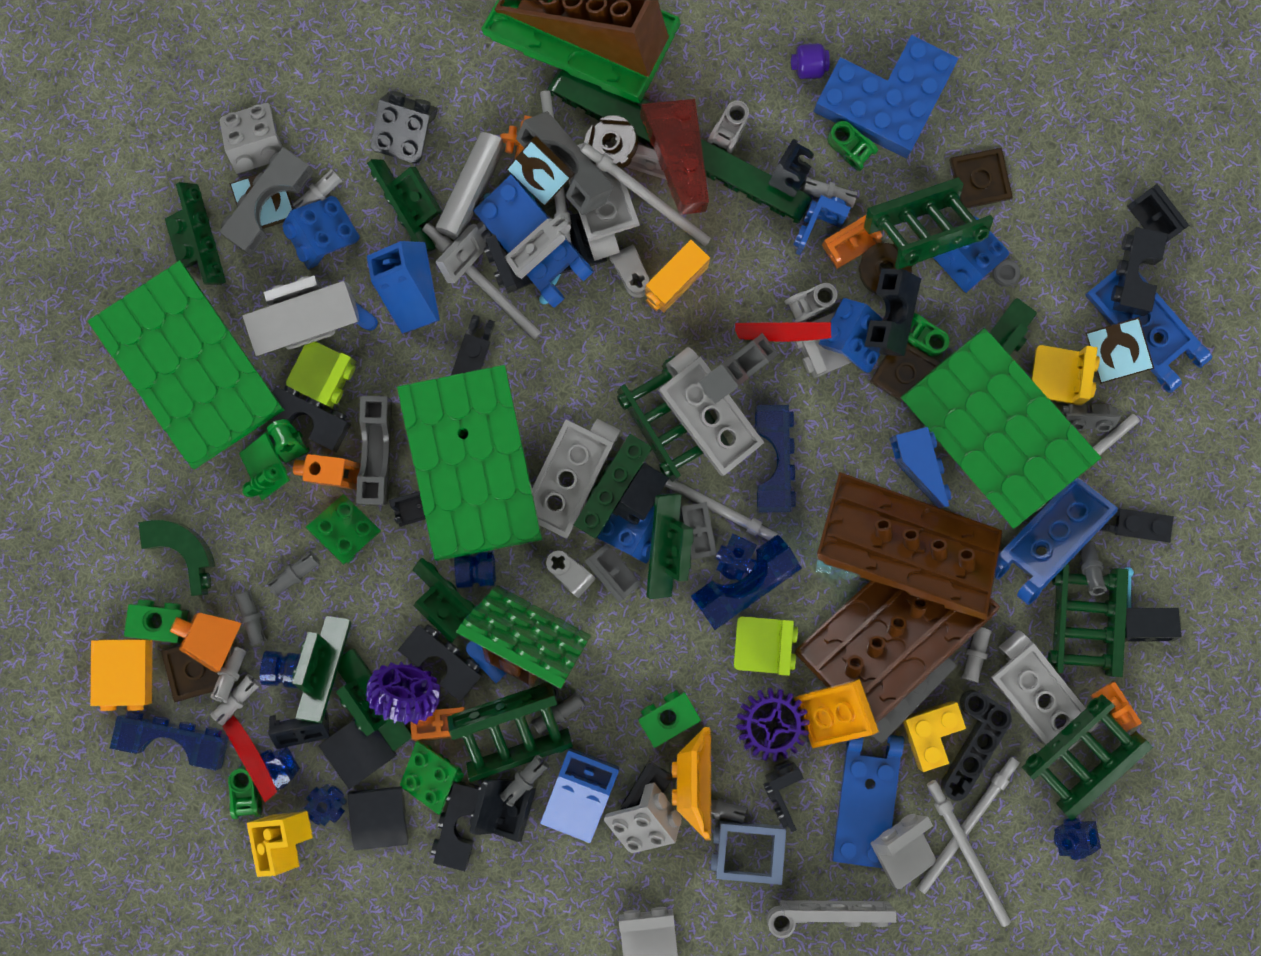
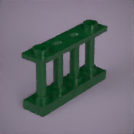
M957 177L869 207L864 228L868 234L883 230L899 249L895 263L896 269L899 270L974 242L983 241L989 236L994 218L991 215L978 220L974 218L960 201L964 184ZM951 207L965 224L954 228L939 210ZM929 215L943 232L931 236L917 218ZM900 223H907L920 240L908 244L894 226Z
M675 355L665 360L662 365V374L632 391H629L625 384L620 386L617 391L619 404L624 410L628 409L661 463L658 465L661 473L669 477L672 482L681 476L677 469L704 453L696 445L671 460L663 446L687 433V430L680 424L657 437L650 423L672 410L664 402L643 414L636 400L673 378L666 364ZM707 410L704 415L706 422L709 424L715 423L711 413ZM722 433L720 437L721 442L726 446L730 445Z
M1068 564L1052 579V584L1056 586L1053 650H1049L1047 660L1057 673H1063L1064 665L1101 667L1102 670H1105L1106 676L1123 677L1129 569L1111 568L1110 573L1103 576L1105 586L1109 590V600H1106L1105 603L1067 600L1068 584L1088 585L1086 575L1069 573ZM1067 611L1104 613L1105 616H1108V626L1104 627L1103 630L1066 627ZM1065 638L1103 640L1104 643H1107L1106 654L1102 656L1064 654Z
M546 682L447 716L449 733L452 740L463 738L472 761L466 762L470 782L482 780L490 775L531 762L536 755L543 758L555 753H562L566 749L573 747L569 729L566 728L559 731L551 710V706L557 705L551 683ZM541 711L549 734L533 739L525 715ZM515 720L523 743L508 748L499 724ZM489 729L498 752L482 757L473 733Z
M1102 694L1098 698L1091 700L1082 713L1039 752L1029 756L1026 763L1021 767L1033 781L1040 775L1061 797L1056 803L1057 806L1071 821L1153 748L1137 731L1129 735L1109 713L1115 705ZM1100 720L1121 741V745L1112 753H1108L1089 732ZM1079 739L1101 760V763L1090 772L1068 750ZM1059 757L1081 779L1071 790H1068L1048 768Z

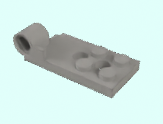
M611 141L606 142L605 145H608L609 148L613 147ZM584 143L579 144L578 147L581 149ZM600 169L598 170L608 179L614 189L605 205L584 215H581L579 212L594 261L620 253L615 233L640 226L627 187L607 171L604 173Z
M687 347L666 364L673 378L660 387L658 391L720 476L726 475L764 444V441L729 394L716 404L704 394L699 381L712 371L701 356L699 357L691 348ZM708 409L714 410L717 414V419L713 424H709L705 420L704 415ZM725 430L731 432L733 436V441L728 446L724 445L720 438Z
M598 418L591 430L565 419L532 488L540 526L566 539L569 537L574 527L573 524L580 515L589 493L621 433L620 429ZM568 471L573 474L574 483L571 486L561 484L560 475L562 472ZM557 495L562 499L563 505L561 509L553 510L549 507L548 499L550 496Z
M1018 630L998 647L1002 655L1006 654L1008 656L1006 658L1008 663L991 678L1041 742L1046 745L1086 708L1037 646L1022 631ZM1043 694H1048L1050 702L1046 707L1041 708L1038 704L1039 697ZM1064 714L1066 716L1065 725L1061 728H1056V717ZM1095 724L1089 732L1091 733L1099 724ZM1079 739L1075 744H1073L1068 750L1072 749L1076 744H1078L1081 741V739Z
M780 900V906H775L769 910L766 922L769 925L770 932L775 937L787 938L793 934L796 923L844 922L845 926L859 927L861 922H872V926L887 927L889 923H896V910L888 901ZM786 916L788 918L787 924L781 928L774 926L776 917Z

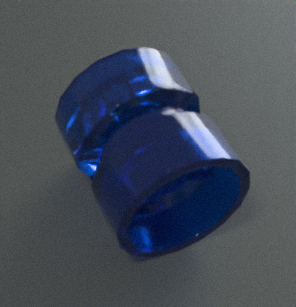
M493 551L479 552L476 556L469 554L454 558L457 588H471L475 583H478L480 587L496 585Z
M266 650L260 665L261 685L278 686L282 683L286 688L298 689L292 682L293 671L298 666L301 654L288 653L286 656H283L282 652Z

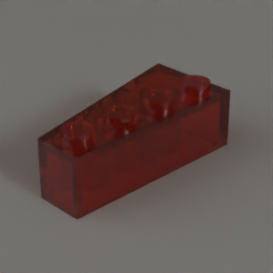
M695 99L642 104L641 120L645 124L649 134L648 137L655 149L658 162L665 174L679 214L706 212L709 197Z

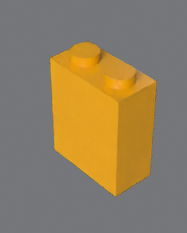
M690 240L646 284L645 295L647 299L645 301L655 311L660 309L665 312L708 269L710 257Z
M153 640L91 641L90 706H100V711H115L117 706H127L128 711L144 710V705L152 704Z

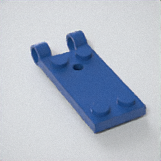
M513 175L505 179L473 210L490 232L496 235L497 240L508 253L549 218ZM566 237L564 242L526 274L540 290L544 299L554 308L565 299L559 289L552 283L562 271L570 265L575 274L583 281L594 272L592 267Z
M1115 269L1085 296L1111 325L1140 317L1154 369H1151V372L1157 377L1156 379L1160 385L1166 382L1162 387L1168 393H1172L1182 384L1180 377L1168 366L1172 361L1186 351L1190 360L1196 357L1192 362L1197 367L1202 368L1212 359V355L1157 292L1152 312L1145 316L1112 310L1114 301H1111V294L1114 286L1118 285L1119 276L1116 275L1117 269ZM1139 273L1141 279H1142L1144 282L1148 283V282L1144 279V277ZM1155 333L1161 334L1162 341L1160 343L1154 340L1153 336Z
M1076 478L1055 495L999 553L995 578L997 580L1002 578L1012 563L1017 565L1031 577L1021 587L1017 596L1027 605L1032 604L1047 584L1117 512V507L1081 479ZM1039 547H1044L1047 552L1044 555H1039L1036 550Z
M890 735L888 737L887 743L890 746L887 745L885 757L860 754L863 746V737L847 741L832 856L833 862L883 868L870 843L877 839L884 831L892 828L900 760L904 748L903 736ZM867 779L874 780L875 785L873 788L868 789L865 787Z

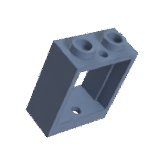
M720 820L719 827H714L713 843L718 844L717 854H712L711 871H715L716 879L782 885L786 828L778 825L745 822L741 824L740 822ZM727 831L772 835L769 874L724 870Z

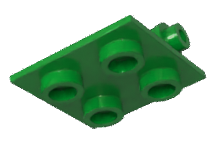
M267 432L239 453L251 478V481L243 485L242 493L244 496L255 497L259 495L262 501L290 481L286 468L276 453L275 446Z
M344 494L305 527L343 565L345 563L349 564L355 558V554L381 531Z
M417 740L400 786L440 815L453 782H460L464 777V773H462L460 767L450 764L448 758H444L442 754L433 751L430 745L425 746Z

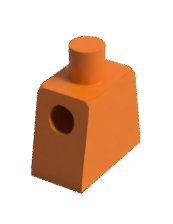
M307 454L305 460L296 459L294 461L293 474L303 476V481L357 490V476L361 464L343 458ZM344 469L349 470L348 479L343 478Z
M196 613L191 623L176 617L169 632L184 638L179 647L180 651L211 671L219 672L242 623L208 614Z

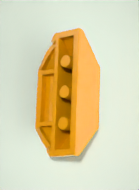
M704 727L677 754V762H672V778H677V789H672V806H677V811L705 840H711L710 727Z

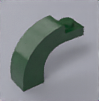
M164 520L138 522L141 548L156 549L170 547L179 552L187 564L191 596L208 595V589L211 588V577L209 573L205 572V568L216 566L212 552L204 539L191 528L176 522Z

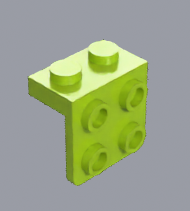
M316 341L306 344L286 380V385L333 409L334 405L338 404L344 390L342 389L346 381L350 380L355 372L356 366L354 365L356 361L350 356L343 353L340 354Z
M739 617L736 627L734 668L742 671L776 673L778 675L790 676V670H795L796 654L791 653L792 643H797L798 627L794 626V621Z

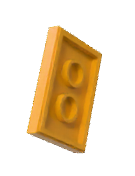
M860 679L794 697L795 701L800 700L802 702L798 710H807V714L801 716V719L809 720V725H804V727L809 732L808 738L812 748L866 737L879 732Z

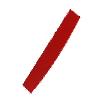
M831 322L735 323V331L739 339L754 340L762 333L768 341L775 342L820 340L831 338Z
M233 715L222 727L261 797L266 802L277 793V790L258 750L242 725Z

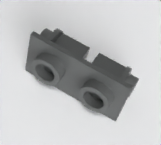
M1068 403L1067 406H1062L1061 413L1066 416L1067 420L1078 431L1084 429H1096L1099 432L1114 430L1121 418V415H1117V408L1112 407L1111 404H1091V413H1087L1086 404L1080 406Z

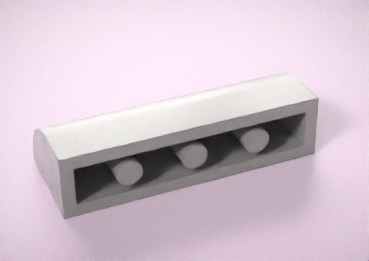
M486 132L479 134L435 227V230L442 235L456 240L469 226L475 213L473 210L478 206L505 148L501 137Z
M345 281L242 315L256 356L359 322V314L350 285Z

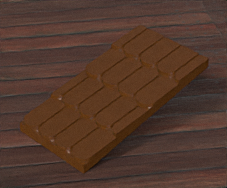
M839 472L817 556L818 560L823 561L826 565L859 574L864 579L904 590L912 596L945 605L947 609L987 620L1002 541V530Z
M870 581L796 649L795 654L827 688L860 679L877 724L902 699L922 683L930 673L959 649L968 638L987 623L998 612L1000 606L991 598L987 620L947 609L945 605L912 596L904 590Z

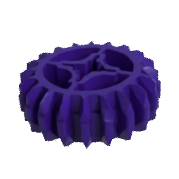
M390 662L388 667L381 665L379 670H374L367 683L366 701L369 702V708L375 710V715H383L384 720L392 719L394 724L397 721L403 722L405 725L409 721L417 724L419 720L426 721L428 716H433L439 705L440 685L437 684V678L431 677V671L424 672L422 666L416 668L412 663L404 665L400 662L399 665H395Z
M767 688L768 696L764 697L761 690H758L757 695L759 699L757 701L753 696L749 695L748 700L752 705L748 707L744 703L741 704V708L747 711L746 715L742 713L737 714V718L744 720V723L737 724L736 728L738 730H745L738 737L740 740L749 739L744 744V748L747 750L754 745L752 755L756 757L760 751H763L762 760L764 761L768 759L769 753H772L774 762L778 761V753L780 752L784 759H788L786 750L790 748L796 754L798 750L793 744L797 742L803 746L805 742L798 737L800 734L804 736L809 734L807 730L801 729V725H809V720L800 719L801 716L807 714V710L797 711L802 702L796 700L790 703L794 696L790 692L786 695L785 699L782 698L784 690L780 688L776 696H773L772 688ZM774 702L767 716L753 715L760 706ZM782 704L787 706L792 712L794 725L781 720ZM773 717L778 718L776 722L786 728L776 727L770 734L768 731L769 727L760 721L770 722ZM751 723L764 728V744L755 740L751 731ZM779 733H792L785 743L772 746Z

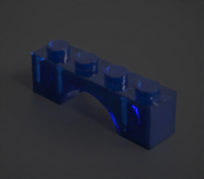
M756 405L755 431L759 436L771 443L777 455V467L773 476L767 482L757 486V514L790 513L791 507L796 506V493L791 491V481L795 480V465H790V454H794L795 443L794 438H790L789 427H794V412L789 411V405Z
M777 534L756 549L754 567L742 580L726 585L712 580L692 594L691 598L712 628L716 630L793 576L802 567L788 544Z
M127 711V715H120L116 718L110 749L137 754L144 752L146 747L156 738L164 737L178 742L184 748L189 765L215 771L223 766L229 738L226 735H222L223 730L206 727V731L195 729L196 724L189 722H180L179 726L169 724L170 719L154 716L153 720L143 718V713L136 711Z

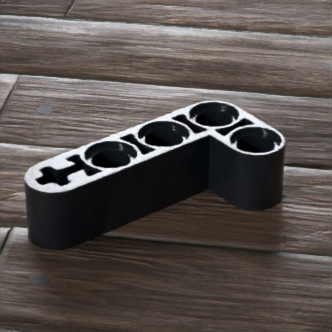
M973 690L963 693L960 698V707L966 714L978 721L941 781L942 792L955 801H961L967 797L1012 722V715L1009 710L986 695ZM977 696L979 706L975 710H970L968 701L971 697ZM999 710L1002 714V720L999 724L994 725L991 721V716L995 711ZM981 734H986L988 736V743L985 747L980 748L977 744V739ZM968 757H973V768L965 771L963 768L964 760ZM957 771L967 776V779L965 780L956 774ZM952 782L960 787L958 792L949 787Z

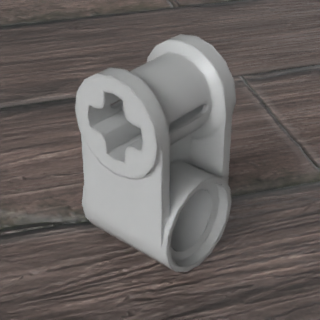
M739 100L729 103L719 122L713 128L707 142L710 144L714 143L732 154L748 121L749 108L747 105ZM737 110L740 111L744 115V117L741 120L736 121L733 120L729 114L732 111Z
M632 244L620 250V253L609 256L611 263H614L617 275L621 278L627 292L634 298H641L645 296V286L649 282V277L635 246ZM634 279H637L639 282H642L641 288H638L636 285H633Z
M822 283L807 291L795 294L784 302L785 305H789L796 319L794 322H805L814 318L817 314L830 309L837 299V290L830 283ZM820 291H827L832 299L828 303H823L818 299L817 294Z
M553 551L547 558L546 565L548 570L577 598L596 579L579 562L577 563L564 551ZM563 556L565 558L563 561L565 568L558 567L555 570L552 567L554 564L552 557L559 558Z

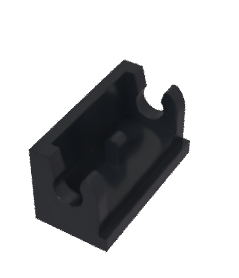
M795 139L791 141L768 183L792 197H795L811 169V166L801 161L799 156L805 155L810 159L814 157L811 150L798 144V141Z
M1158 184L1127 205L1144 229L1167 233L1166 242L1190 226Z
M644 463L613 514L619 515L634 525H638L639 519L644 521L655 503L656 495L661 493L669 477Z
M420 491L389 500L390 507L395 514L394 520L396 524H399V527L426 519Z
M1179 608L1126 609L1125 642L1175 641L1182 637Z
M325 711L322 723L302 721L296 718L280 722V720H276V715H271L269 717L268 735L275 748L281 749L330 738L328 711Z
M649 760L622 803L620 810L640 805L646 784L655 783L661 792L664 793L673 779L672 774Z

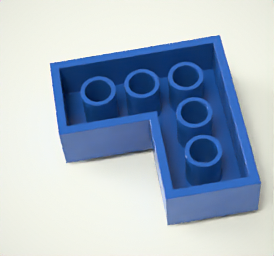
M911 35L887 81L840 57L813 112L834 123L847 121L872 142L907 159L959 58Z

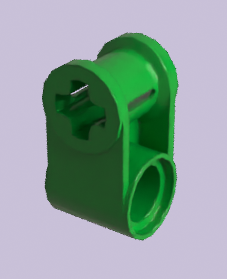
M840 121L834 124L828 134L827 140L829 145L857 171H861L867 159L872 154L875 155L878 152L877 146L847 121ZM835 132H844L846 134L847 140H838L835 136Z
M914 313L911 329L913 326L916 327L909 334L908 343L931 357L940 356L949 345L947 333L929 323L924 317ZM938 338L942 343V347L940 349L932 348L929 344V339Z
M277 420L267 427L269 436L275 441V451L285 464L310 452L309 447L306 448L301 439L303 437L302 433L297 431L289 420Z
M240 766L228 778L231 818L238 819L239 816L245 815L261 817V795L245 766ZM239 773H245L248 776V785H243L239 782Z

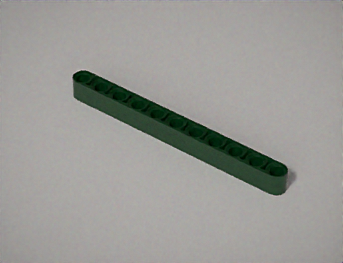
M557 70L547 91L551 92L552 97L556 95L562 98V102L575 109L579 107L585 110V114L598 121L606 116L625 118L635 129L639 142L644 145L648 143L654 146V150L683 158L686 163L700 170V174L713 181L717 179L723 182V186L736 193L740 191L746 194V198L759 205L763 203L769 206V210L782 217L786 215L794 219V223H800L812 201V198L801 190H798L795 197L782 192L768 184L772 175L616 94L602 90L601 86L570 75L565 70Z

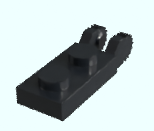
M472 316L451 375L482 369L491 344L490 338L495 321L489 320L486 323L483 339L474 336L480 322V316Z
M1120 508L1113 515L1117 517L1116 526L1105 524L1099 530L1115 533L1118 536L1170 543L1174 516Z

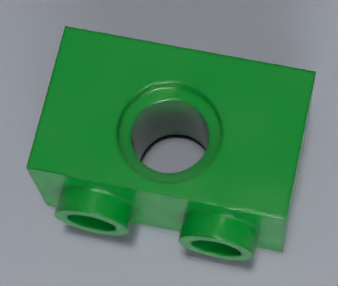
M138 599V604H128L124 637L182 643L183 637L169 632L176 617L185 621L188 619L189 610H182L181 604L165 603L164 607L154 606L155 601ZM156 613L162 618V624L158 628L152 622L153 616Z
M675 690L663 697L665 702L656 707L653 703L640 711L642 716L638 718V721L654 748L701 721L685 691L679 694L678 690ZM664 710L674 711L676 718L673 723L665 724L661 721L660 715Z

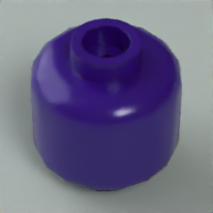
M801 44L797 47L796 54H791V70H796L797 76L800 79H819L824 76L825 72L829 71V51L825 50L822 44Z

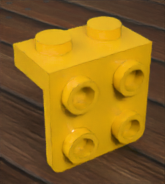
M1039 345L1035 349L1031 380L1050 400L1081 406L1093 398L1096 391V382H1093V377L1100 363V357L1096 356L1098 347L1086 346L1081 351H1073Z

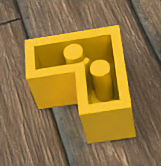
M954 701L910 714L903 721L917 767L922 772L949 764L941 737L966 729L958 703Z
M308 811L272 814L247 823L257 877L276 876L300 867L296 844L313 838Z

